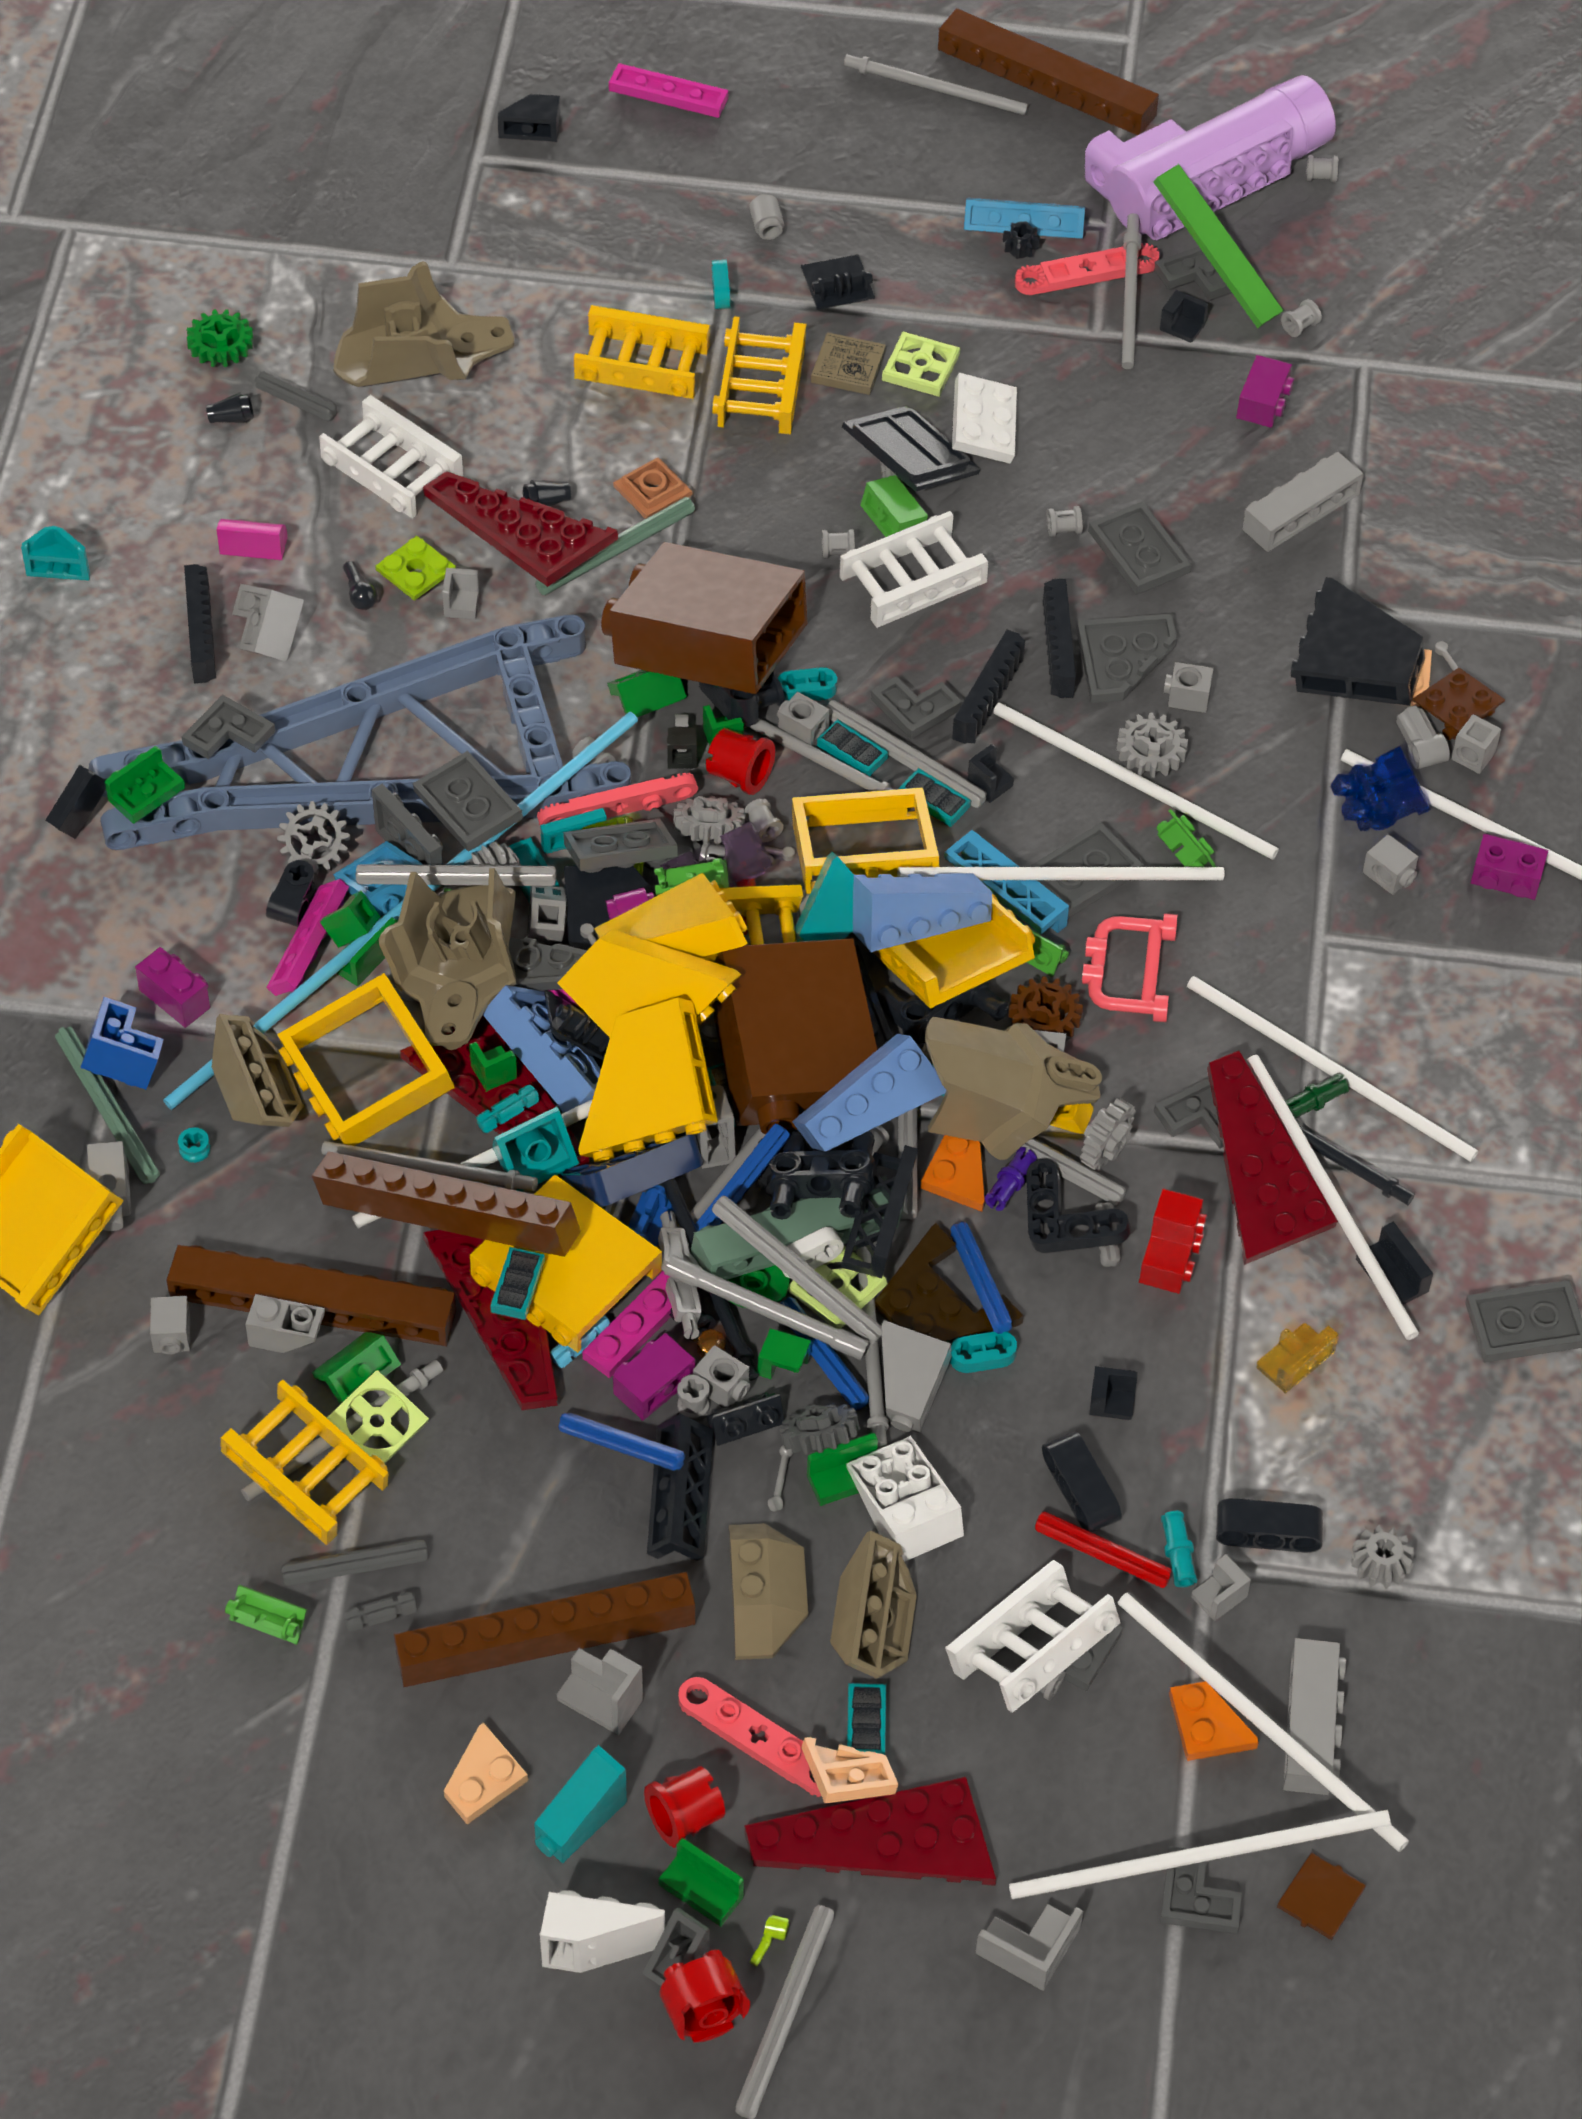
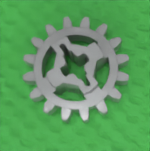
M1149 713L1148 719H1143L1140 714L1136 715L1135 723L1127 720L1125 728H1120L1116 746V751L1120 752L1119 760L1127 761L1128 770L1137 767L1138 775L1140 776L1145 771L1150 772L1151 778H1155L1157 771H1161L1164 776H1167L1169 767L1177 771L1179 769V762L1185 761L1188 739L1184 738L1185 730H1177L1178 722L1176 720L1167 723L1166 715H1162L1160 719H1155L1153 713Z
M697 796L694 800L687 798L685 804L678 803L677 809H674L675 831H681L680 835L682 837L690 835L692 841L703 840L704 843H708L709 840H713L716 843H721L725 838L733 840V835L740 836L742 830L745 829L744 808H738L737 802L728 803L727 798L720 797L715 799V796H710L709 798Z
M310 801L309 809L304 810L301 804H298V814L294 815L287 812L286 815L290 822L288 824L280 823L279 825L280 829L285 832V835L278 836L277 840L279 843L286 844L280 852L282 856L291 854L288 864L296 860L308 862L313 867L314 875H318L319 867L324 866L325 870L330 872L331 866L329 863L334 861L337 864H341L342 861L338 856L339 852L348 853L349 851L348 847L343 844V841L351 839L349 833L342 832L348 826L346 820L337 822L340 812L335 810L329 814V806L326 803L321 806V809H317L314 801ZM313 817L311 822L303 826L299 825L302 820ZM327 822L333 825L336 839L327 835L325 831ZM315 831H318L322 840L314 841L313 845H310L308 838L304 835H314ZM292 837L301 841L303 845L300 855L293 847ZM325 850L329 852L326 856L315 859L316 854Z
M1117 1098L1107 1109L1102 1108L1099 1110L1097 1116L1088 1124L1083 1134L1086 1138L1083 1142L1085 1145L1081 1149L1083 1152L1080 1156L1082 1163L1093 1170H1099L1103 1164H1107L1109 1159L1114 1161L1132 1136L1130 1130L1133 1126L1131 1125L1134 1121L1133 1115L1136 1112L1135 1106L1122 1098L1120 1100Z

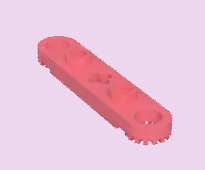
M1141 243L1138 257L1148 256L1151 259H1149V262L1148 260L1146 262L1142 260L1141 262V259H1138L1137 275L1149 273L1155 269V261L1159 260L1160 255L1159 251H1157L1158 249L1154 248L1152 244L1149 246L1148 243L1146 245ZM1123 247L1040 262V265L1036 266L1032 265L1029 267V265H1026L1025 268L1022 266L1015 274V287L1022 294L1036 295L1124 278L1126 250ZM1033 278L1037 281H1035V284L1033 282H1031V284L1030 282L1026 284V281H1024L1023 279Z
M685 772L680 776L679 773L677 777L673 775L670 779L666 780L662 777L569 799V803L565 804L556 803L553 806L552 803L550 807L546 805L545 809L541 808L540 812L537 813L539 825H543L600 808L604 809L607 818L640 810L651 811L652 808L657 809L661 805L692 797L697 793L698 785L693 774H686Z
M701 1677L690 1678L680 1686L678 1692L679 1706L683 1712H686V1715L692 1716L701 1722L703 1726L791 1783L805 1789L810 1795L821 1796L817 1784L810 1778L811 1770L801 1748L802 1740L707 1679ZM695 1689H698V1691L702 1690V1692H705L708 1698L702 1704H693L687 1699L688 1693H691V1690L695 1691ZM761 1731H764L766 1742L759 1740L753 1743L751 1732L759 1734Z

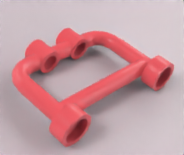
M1164 913L1163 920L1115 916L1103 920L1097 926L1094 937H1087L1085 957H1092L1091 964H1084L1082 984H1088L1089 997L1095 1005L1109 1011L1152 1014L1154 1022L1166 1023L1169 996L1157 995L1156 985L1161 940L1175 941L1178 915ZM1112 930L1149 932L1141 1000L1108 997L1102 992L1108 934Z

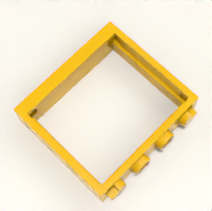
M923 788L792 798V824L806 894L811 893L816 882H811L812 876L819 875L827 858H814L808 827L917 819L924 850L838 857L854 875L864 874L867 878H878L879 874H891L893 877H897L898 867H939V854ZM907 808H915V811L907 812Z
M385 973L277 1034L283 1045L282 1048L278 1049L279 1053L288 1067L294 1064L298 1070L293 1075L302 1091L304 1092L308 1089L311 1091L313 1097L308 1100L318 1117L325 1114L329 1122L324 1124L333 1140L340 1138L342 1143L355 1146L455 1088L445 1066ZM384 1002L428 1073L343 1121L299 1050L379 1003Z

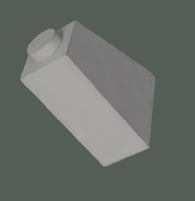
M884 1320L881 1330L886 1415L891 1425L901 1431L910 1432L912 1429L921 1432L951 1360V1344Z

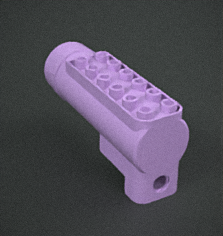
M1300 75L1271 87L1259 96L1188 131L1183 130L1170 119L1123 143L1109 130L1092 139L1086 148L1085 180L1111 203L1115 214L1126 228L1127 216L1133 213L1139 215V233L1141 235L1147 234L1153 240H1159L1185 226L1153 183L1158 176L1179 164L1211 210L1215 212L1290 174L1292 160L1299 159L1329 142L1334 136L1336 126L1333 108L1321 86L1312 78Z

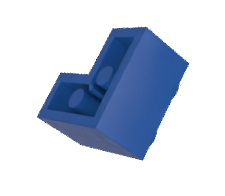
M103 997L80 1068L97 1075H103L124 1082L129 1086H136L147 1090L164 1039L131 1028L136 1007Z

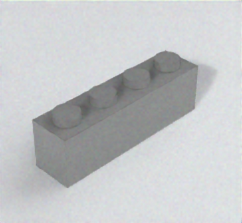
M1339 452L1328 458H1323L1306 472L1298 473L1293 480L1282 487L1274 488L1266 497L1250 503L1244 512L1242 530L1264 550L1269 552L1360 494L1363 473Z
M1295 1638L1290 1663L1286 1733L1339 1778L1340 1759H1334V1747L1340 1748L1342 1725H1336V1713L1342 1714L1344 1691H1337L1338 1680H1344L1346 1658L1339 1657L1340 1643ZM1285 1752L1283 1790L1329 1795V1790Z

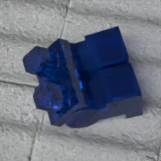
M1400 746L1375 759L1376 763L1370 766L1354 765L1348 774H1337L1330 786L1334 795L1345 796L1346 800L1342 805V815L1345 821H1356L1360 831H1369L1370 828L1373 830H1385L1393 826L1397 820L1417 812L1418 815H1421L1431 810L1410 762Z

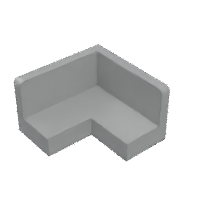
M240 584L232 615L247 619L239 649L287 661L304 600L275 590Z
M579 1648L571 1659L572 1673L558 1691L557 1700L619 1735L643 1701L642 1666L612 1649H609L601 1661Z
M1047 1904L1030 1934L995 1916L988 1929L980 1931L977 1937L975 1954L1044 1991L1081 1928L1083 1910L1076 1907L1072 1915L1069 1916Z

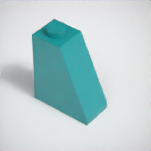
M834 852L827 856L796 924L795 932L800 936L797 942L845 939L853 931L854 874Z
M598 1745L535 1821V1843L541 1852L548 1857L554 1855L563 1864L627 1803L626 1769Z

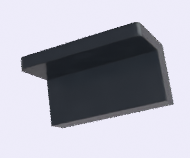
M79 765L45 821L55 826L59 831L76 839L106 791V780L86 767Z
M1394 1221L1383 1226L1379 1242L1369 1247L1401 1303L1404 1305L1429 1292L1433 1272ZM1356 1254V1260H1357V1262L1360 1264V1266L1364 1269V1271H1365V1272L1367 1273V1275L1369 1276V1274H1368V1272L1366 1271L1364 1265L1362 1264L1360 1258H1359L1358 1255Z

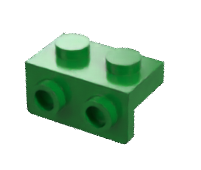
M157 746L139 754L134 761L121 770L113 772L105 781L108 801L133 824L185 789L184 780L163 762L162 752Z

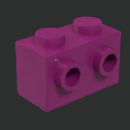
M1256 355L1239 397L1236 418L1272 428L1276 416L1282 417L1286 404V399H1283L1284 396H1290L1295 378L1290 377L1292 364Z
M1483 834L1470 884L1535 900L1548 850Z
M159 947L135 966L139 991L184 1028L188 1027L210 1009L207 990L209 988L208 983L199 973L193 974L188 970L177 955H170L163 948Z
M664 1333L656 1341L651 1340L646 1343L640 1354L630 1362L625 1361L619 1365L613 1375V1394L643 1421L677 1393V1386L683 1377L693 1375L695 1359L668 1334Z

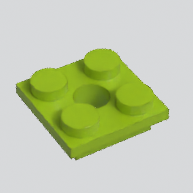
M419 536L411 538L406 544L375 565L376 571L414 601L445 579L446 568H456L452 562ZM413 569L422 570L421 572H409Z

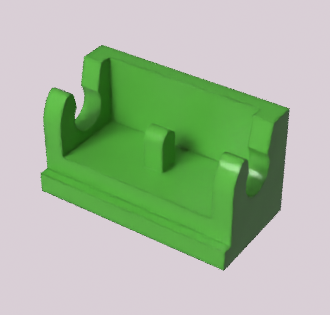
M896 475L866 483L860 506L885 537L927 521L928 515Z
M722 858L713 859V862L663 869L661 867L654 869V873L659 880V885H655L657 896L701 873L706 876L709 882L715 880L719 888H729L727 863Z

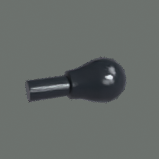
M353 561L346 562L343 565V569L349 580L350 602L355 608L360 610L372 608L377 602V590L360 575Z

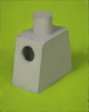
M721 1085L711 1086L718 1122L707 1125V1131L695 1134L704 1163L701 1166L702 1169L730 1164L736 1157L734 1116L724 1088ZM708 1126L718 1129L719 1133L715 1138H711Z
M123 1142L87 1144L89 1175L124 1200L103 1230H120L123 1228V1216L131 1214L129 1167Z

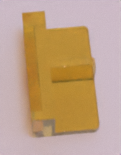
M1306 1323L1300 1325L1293 1332L1285 1328L1280 1333L1278 1345L1257 1361L1256 1368L1286 1394L1335 1353L1339 1334L1329 1325L1319 1334Z

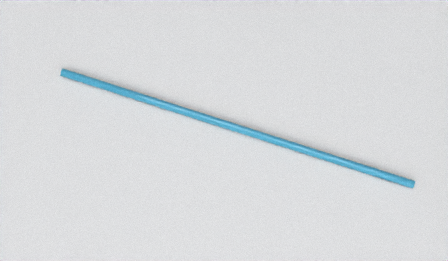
M628 712L522 800L518 807L522 810L523 817L637 723V717L632 712ZM512 826L469 852L466 849L462 850L446 865H464L467 860L472 859V852L480 851L482 845L488 847ZM428 885V886H429L433 891H435V890L438 889L441 885ZM403 900L379 919L367 934L355 939L259 1019L253 1027L264 1034L347 965L351 958L391 917L399 920ZM212 1059L163 1099L165 1105L170 1110H173L215 1075L211 1067Z

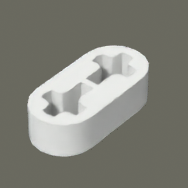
M825 1227L786 1247L811 1268L815 1269L839 1256L844 1248V1243L834 1228Z

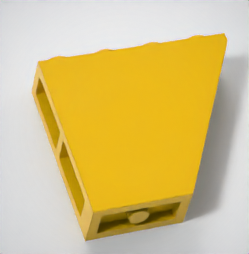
M703 873L594 928L598 938L613 929L699 958L748 944L742 933L748 930L742 916L736 911L732 902L728 901L724 891L720 890L715 880L709 882Z
M612 929L600 937L557 984L610 1038L616 1016L674 998L693 1001L697 1023L701 1025L715 1011L711 1005L717 999L722 1003L736 990L732 984L741 974L736 969Z
M674 998L616 1016L578 1148L580 1156L592 1157L594 1162L613 1159L614 1152L624 1150L625 1153L636 1150L641 1151L645 1149V1143L655 1141V1144L672 1142L676 1140V1134L686 1132V1135L703 1133L707 1131V1125L718 1122L693 1001Z

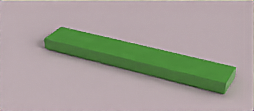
M1178 164L1158 176L1153 183L1257 329L1280 315L1284 310L1181 166Z

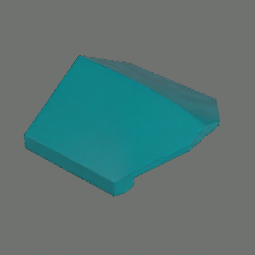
M57 526L44 527L22 543L21 550L26 576L90 580L86 547L63 528Z

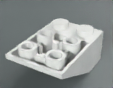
M911 1436L846 1463V1467L879 1535L901 1545L904 1554L901 1557L904 1562L964 1536L961 1506Z
M573 1891L549 1892L540 1932L542 1967L581 1973L654 1951L665 1929V1910L658 1909V1907L649 1903L624 1904L611 1897H599L598 1899L581 1897L580 1894Z

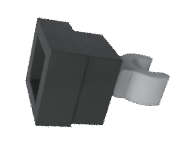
M688 714L675 715V727H668V769L697 768L696 727H688Z

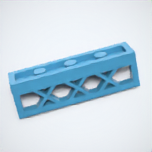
M966 198L964 230L1003 233V231H1010L1012 222L1027 221L1032 228L1037 227V235L1083 239L1085 206Z
M973 830L944 852V858L955 867H1019ZM980 880L992 891V894L996 896L999 902L1040 934L1049 927L1059 933L1067 926L1069 905L1037 880Z

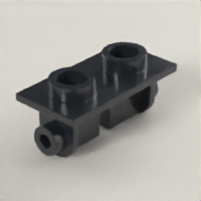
M764 1392L761 1396L743 1401V1406L737 1407L734 1404L719 1410L713 1409L712 1414L707 1415V1421L710 1428H714L717 1446L783 1425L784 1415L780 1394L773 1393L769 1395L768 1392Z

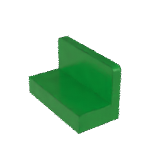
M645 670L636 671L607 683L610 694L619 696L625 715L628 712H632L637 718L686 698L680 678Z
M391 917L337 974L358 987L385 959L379 946V937L387 927L397 923L398 920Z
M365 1332L315 1369L312 1374L315 1379L326 1381L341 1405L376 1370L383 1376H387L400 1366L401 1363L384 1335Z
M875 1433L851 1440L847 1444H839L837 1449L827 1448L822 1453L815 1452L808 1455L807 1478L820 1506L859 1493L846 1467V1463L877 1450L878 1439Z
M681 1838L677 1843V1856L658 1879L659 1886L720 1927L744 1898V1879L684 1838Z

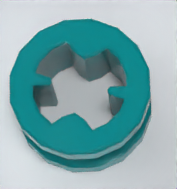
M188 1128L181 1132L178 1137L179 1152L185 1161L192 1163L201 1162L210 1154L209 1137L203 1129ZM200 1142V1147L194 1146L195 1144ZM189 1143L194 1144L193 1146L188 1148Z

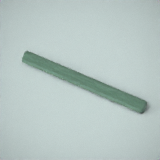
M689 497L682 498L619 533L618 540L547 587L537 580L535 582L537 589L541 595L551 593L689 516L695 510L694 504Z
M61 1027L55 1035L57 1043L117 1142H123L126 1158L143 1184L156 1182V1178L160 1176L158 1168L102 1075H97L80 1068L86 1049L72 1027Z

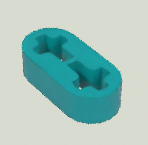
M727 259L712 260L714 309H730Z
M829 668L790 670L778 676L785 701H789L797 691L814 701L830 699L837 692V675ZM824 681L826 686H821L820 682ZM788 685H793L794 689H789Z
M988 1332L960 1337L951 1345L952 1357L950 1363L956 1371L961 1373L1006 1367L1013 1363L1016 1358L1017 1341L1008 1332L1001 1334ZM995 1345H1002V1348L1006 1349V1353L1000 1354L999 1350L995 1349ZM967 1350V1353L971 1355V1359H965L960 1354L961 1351Z

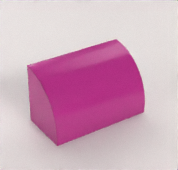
M232 519L219 520L216 530L221 555L273 560L283 559L288 537L284 524Z

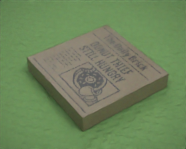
M827 332L811 374V383L870 395L885 355L886 345Z

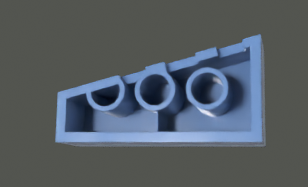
M973 873L935 874L934 877H923L921 874H908V877H893L891 874H879L878 878H867L864 874L854 875L853 933L871 952L991 921L992 891Z
M505 985L488 1005L483 1016L558 1104L563 1113L593 1099L601 1069L593 1057L586 1055L579 1047L568 1041H560L551 1033L544 991Z
M896 1034L792 1122L812 1149L826 1152L945 1094L947 1090L942 1085L935 1068L912 1037Z

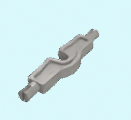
M668 1211L662 1213L660 1219L663 1227L658 1237L660 1250L662 1251L661 1269L665 1272L672 1255L699 1266L697 1260L689 1252L684 1228H677L675 1214L671 1211L670 1214H668ZM669 1277L665 1290L672 1306L674 1320L682 1322L685 1338L689 1339L691 1334V1339L699 1336L697 1322L702 1311L697 1291L698 1287L690 1286Z

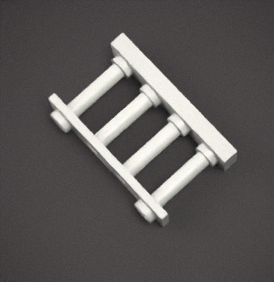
M369 395L362 401L363 421L338 442L324 433L319 436L321 458L328 465L335 466L390 503L396 511L403 512L412 519L417 515L415 496L423 490V486L446 471L463 477L461 454L372 395ZM371 430L385 436L361 457L348 450ZM394 445L400 446L407 451L406 454L384 472L371 465ZM416 461H422L430 466L428 470L406 488L394 480Z
M951 511L939 516H933L927 521L858 549H852L840 556V578L842 581L857 575L873 597L871 599V621L876 628L987 582L988 560L981 553L967 558L952 539L953 514ZM939 541L955 564L939 569L924 547ZM912 553L928 575L912 581L897 561V558ZM885 564L901 587L884 592L869 570Z
M1052 1560L945 1648L954 1674L963 1680L976 1669H980L998 1681L1007 1709L1013 1713L1103 1637L1112 1632L1120 1624V1619L1112 1596L1107 1594L1094 1606L1071 1592L1063 1565ZM1058 1602L1080 1615L1067 1628L1044 1614ZM1031 1624L1054 1638L1040 1650L1018 1637ZM1004 1646L1027 1660L1013 1673L990 1659Z

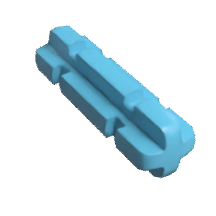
M603 1316L581 1337V1350L578 1353L568 1345L562 1346L558 1344L550 1351L551 1361L559 1368H564L572 1361V1356L577 1357L596 1336L610 1324L609 1320Z

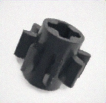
M1027 221L1012 222L1010 231H1003L1002 242L1005 243V253L1010 252L1015 259L1027 256L1030 258L1032 249H1039L1040 238L1037 237V227L1032 228Z

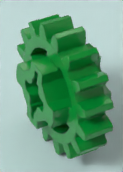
M214 309L211 316L202 313V320L193 319L192 327L187 328L186 339L188 349L191 350L193 358L199 356L201 364L211 361V367H215L217 362H222V365L227 367L228 361L232 360L237 364L239 363L238 356L247 357L248 349H253L252 327H249L248 319L241 320L240 313L238 312L230 316L228 309H225L223 314H218L217 310Z

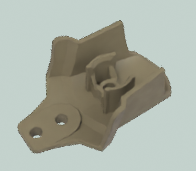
M422 261L413 266L405 277L358 283L357 307L353 326L343 333L339 341L333 370L343 381L356 387L441 373L449 380H462L467 378L474 364L513 348L514 337L509 321L505 317L459 314L440 295L432 280L427 262Z
M489 868L488 885L461 887L440 893L439 895L425 883L417 872H410L399 920L397 923L387 927L379 937V946L389 964L396 988L420 1002L425 1023V1037L431 1046H443L445 1049L454 1050L467 1044L490 1002L505 985L514 986L517 984L515 970L508 949L516 893L513 889L504 886L495 868Z
M932 1017L926 1026V1044L921 1051L930 1063L934 1065L942 1085L947 1090L940 1107L928 1125V1132L982 1142L992 1156L999 1160H1005L1026 1142L1046 1131L1059 1107L1096 1103L1100 1098L1098 1085L1102 1081V1075L1098 1068L1091 1063L1077 1059L1047 1044L1028 1024L1015 1023L1002 1031L971 1023Z

